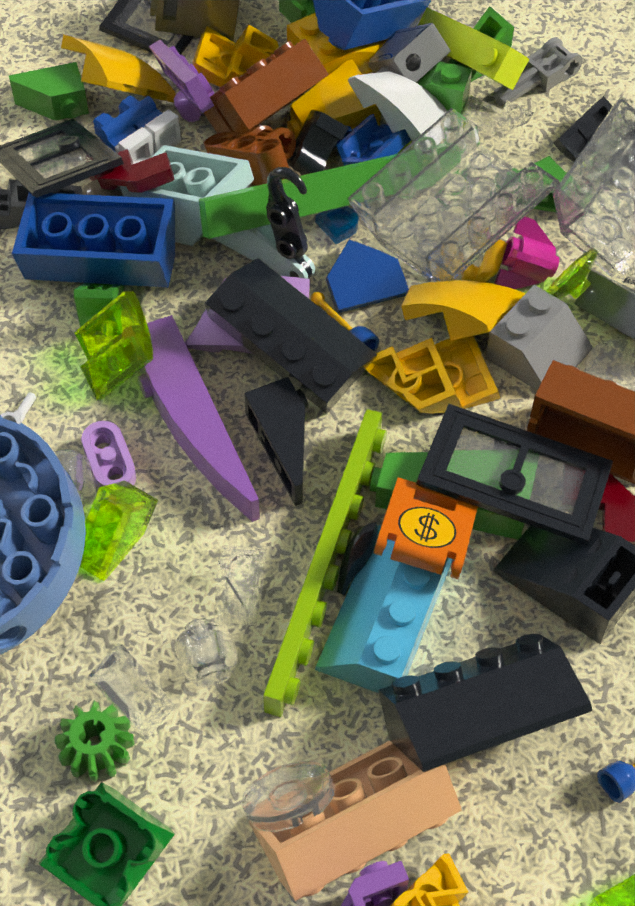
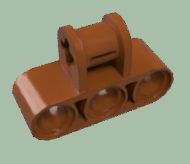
M258 125L244 134L220 132L208 137L203 143L207 153L248 160L254 177L251 184L262 185L267 183V177L271 170L277 167L289 168L287 160L295 151L296 139L293 132L288 128L280 127L273 130L267 125Z

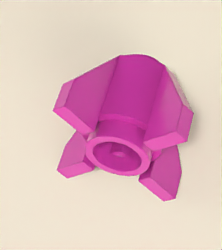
M519 215L513 233L521 236L518 238L511 236L506 243L508 245L501 263L507 266L508 271L500 268L494 284L513 289L542 283L548 277H553L559 266V256H556V248L534 219Z

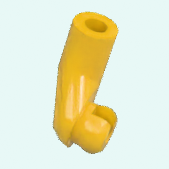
M490 238L481 264L478 267L471 263L467 264L464 267L461 279L464 281H489L498 273L508 244L503 240Z

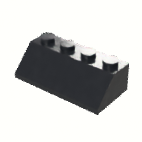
M259 258L231 273L205 302L207 315L212 321L282 378L289 377L295 389H301L306 398L326 414L377 357V354Z
M540 634L523 635L516 639V643L503 648L491 647L482 649L475 654V657L462 662L449 661L441 663L434 667V671L418 677L408 675L397 678L392 682L391 686L378 690L389 740L423 772L592 711L591 702L562 648Z

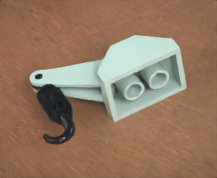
M163 145L151 157L166 152L175 180L143 193L128 192L127 187L120 186L124 197L174 199L175 242L193 246L203 236L199 199L248 188L254 180L248 160ZM277 167L271 170L267 177L269 196L266 210L270 224L212 239L251 260L259 258L280 276L309 279L315 273V265L305 255L308 250V244L299 216V208L296 202L286 195L282 179L292 182L301 194H306L307 188L302 178L295 171L287 167Z

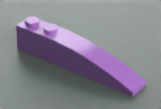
M167 316L128 329L130 345L125 347V352L131 368L138 367L142 374L138 376V382L144 398L152 397L158 412L174 439L208 481L252 522L259 520V498L173 316Z

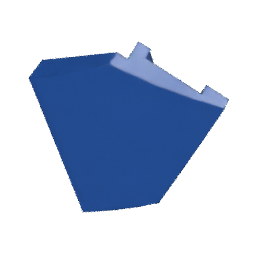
M371 114L356 128L351 129L350 126H347L349 128L342 140H338L336 145L343 165L346 166L397 154L411 141V138L405 129L393 133L388 124L378 126L374 114Z
M350 239L326 277L327 286L337 313L404 297L409 290L397 258Z

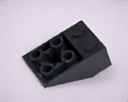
M529 526L493 570L497 575L599 644L602 643L635 600V545L621 536L596 528L592 529L586 546Z

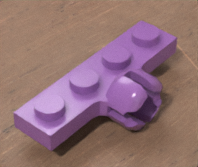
M158 40L149 48L165 75L179 89L174 97L176 109L181 117L188 122L200 120L201 113L214 106L210 99V96L214 94L210 84L202 73H198L192 63H188L183 54L180 55L174 46L168 48L161 40Z

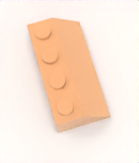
M388 741L246 815V818L281 884L296 901L302 897L317 894L326 884L344 874L359 871L368 861L387 851L401 848L410 838L421 832L443 825L449 817L462 811L445 764L423 772L391 741Z

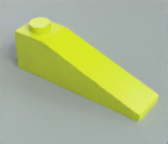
M428 7L426 8L417 26L428 23L435 25L451 50L446 55L447 57L511 90L514 89L529 58L484 33Z

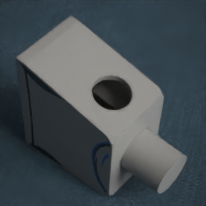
M428 23L397 30L369 60V67L373 73L390 71L417 82L448 55L451 50L435 25Z

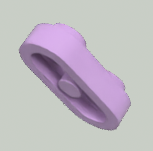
M109 421L94 422L86 427L82 433L81 441L97 487L103 493L113 496L128 492L136 482V472L120 428ZM101 443L110 444L108 447H104L103 449L97 448V446ZM115 474L122 475V477L117 480L109 479L112 475Z

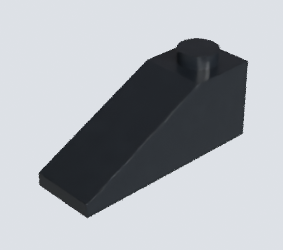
M285 377L244 393L245 413L291 500L297 506L303 503L305 412L309 411V405L304 392L301 389L296 390L289 377Z

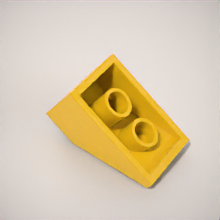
M316 13L287 25V42L291 41L293 45H296L303 39H306L328 74L351 59L362 75L372 72L369 67V60L388 40L342 50L333 46L329 42V37L319 30Z

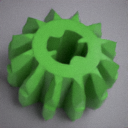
M93 700L88 712H83L82 708L75 705L73 709L75 719L61 718L60 727L64 733L58 734L55 737V745L57 749L61 750L58 755L61 765L64 767L71 765V773L77 779L87 769L90 780L95 783L100 776L99 770L106 769L108 775L115 777L117 771L114 761L128 764L130 756L126 749L133 747L135 742L133 734L128 732L131 727L128 717H118L117 707L113 704L102 712L99 703ZM97 736L101 742L92 745L89 739Z

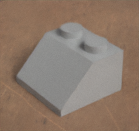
M534 284L490 331L485 359L533 389L538 390L553 360L577 367L592 350L593 346L567 303Z

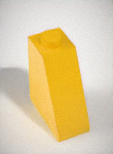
M352 59L344 62L291 104V120L287 121V128L293 132L295 139L311 110L323 112L345 126H350L351 129L356 128L371 114H374L378 126L380 125L381 112L377 105L374 104L363 108L348 82L350 77L362 75Z

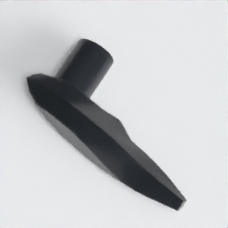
M377 522L358 526L346 548L340 567L337 592L344 596L351 581L366 565L373 552L378 532Z

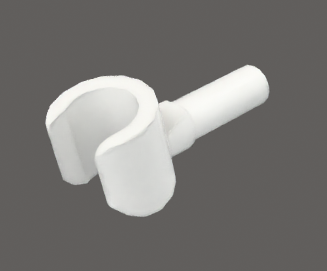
M29 392L15 412H5L1 414V417L17 424L22 423L26 413L36 400L35 394Z

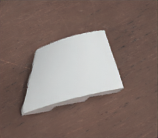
M390 71L355 75L348 79L363 108L376 104L393 133L405 129L416 149L439 144L451 116L438 99L416 82Z

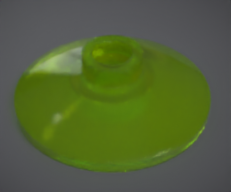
M591 248L581 255L558 276L546 292L558 299H562L568 294L574 299L578 298L591 284L586 277L595 263L598 251L595 248Z

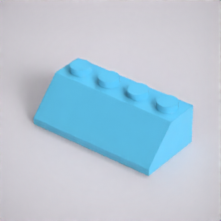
M382 525L377 526V538ZM387 539V545L383 550L382 556L372 552L366 565L354 577L315 670L379 693V689L391 686L395 679L407 676L453 559L446 558L442 574H436L391 560L390 557L395 541Z

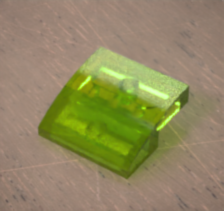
M123 291L74 332L87 358V361L80 368L96 400L105 398L153 360L149 328L134 291Z

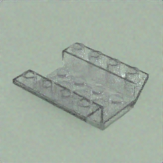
M620 97L552 193L561 234L611 278L622 283L635 285V109Z
M451 108L348 197V201L379 244L428 281L444 282L454 281L557 188L559 180L533 162H530L521 171L517 170L480 145L478 125Z

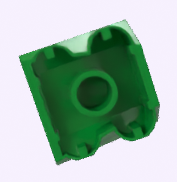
M101 782L95 791H87L79 796L73 805V819L62 833L53 836L46 847V854L40 860L39 865L94 906H122L175 833L170 827L147 813L119 791Z

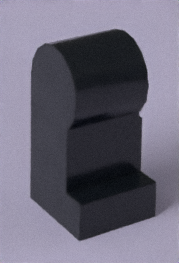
M311 110L296 138L295 151L287 160L288 166L293 168L294 171L299 172L301 176L323 171L338 140L343 139L349 127L323 112Z

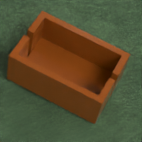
M303 39L296 45L288 41L275 50L267 59H261L247 69V72L243 75L234 77L220 87L219 91L210 96L214 106L205 111L204 115L217 133L237 132L244 134L303 95L329 74L306 39Z
M553 360L535 394L527 431L613 461L610 473L615 477L635 484V391L619 386L611 380H604L583 372L572 365H565Z

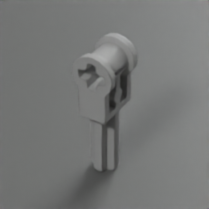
M553 37L542 48L527 57L529 61L514 89L511 90L501 85L494 90L493 97L499 106H505L536 86L547 92L562 81H566L576 75L582 65L583 58L578 53L568 51L563 47V42L558 37Z

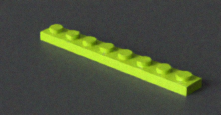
M366 409L263 695L264 713L281 717L285 705H294L301 680L295 678L300 664L307 666L314 646V640L309 639L313 626L321 627L326 613L327 603L323 602L322 599L326 589L333 591L340 570V566L335 565L338 554L344 555L351 541L352 531L347 530L350 520L359 519L364 502V496L359 494L362 485L370 486L376 463L371 462L374 452L381 454L385 444L387 430L381 429V412Z

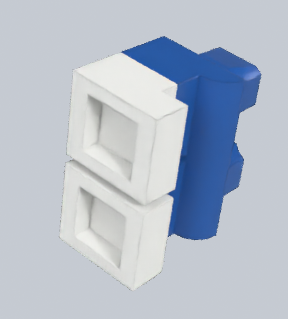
M130 95L123 99L118 106L119 115L113 118L109 114L102 113L94 118L93 121L95 134L102 142L116 153L128 149L133 164L150 158L163 145L174 147L181 142L179 116L169 109L164 113L158 110L150 96L139 101Z

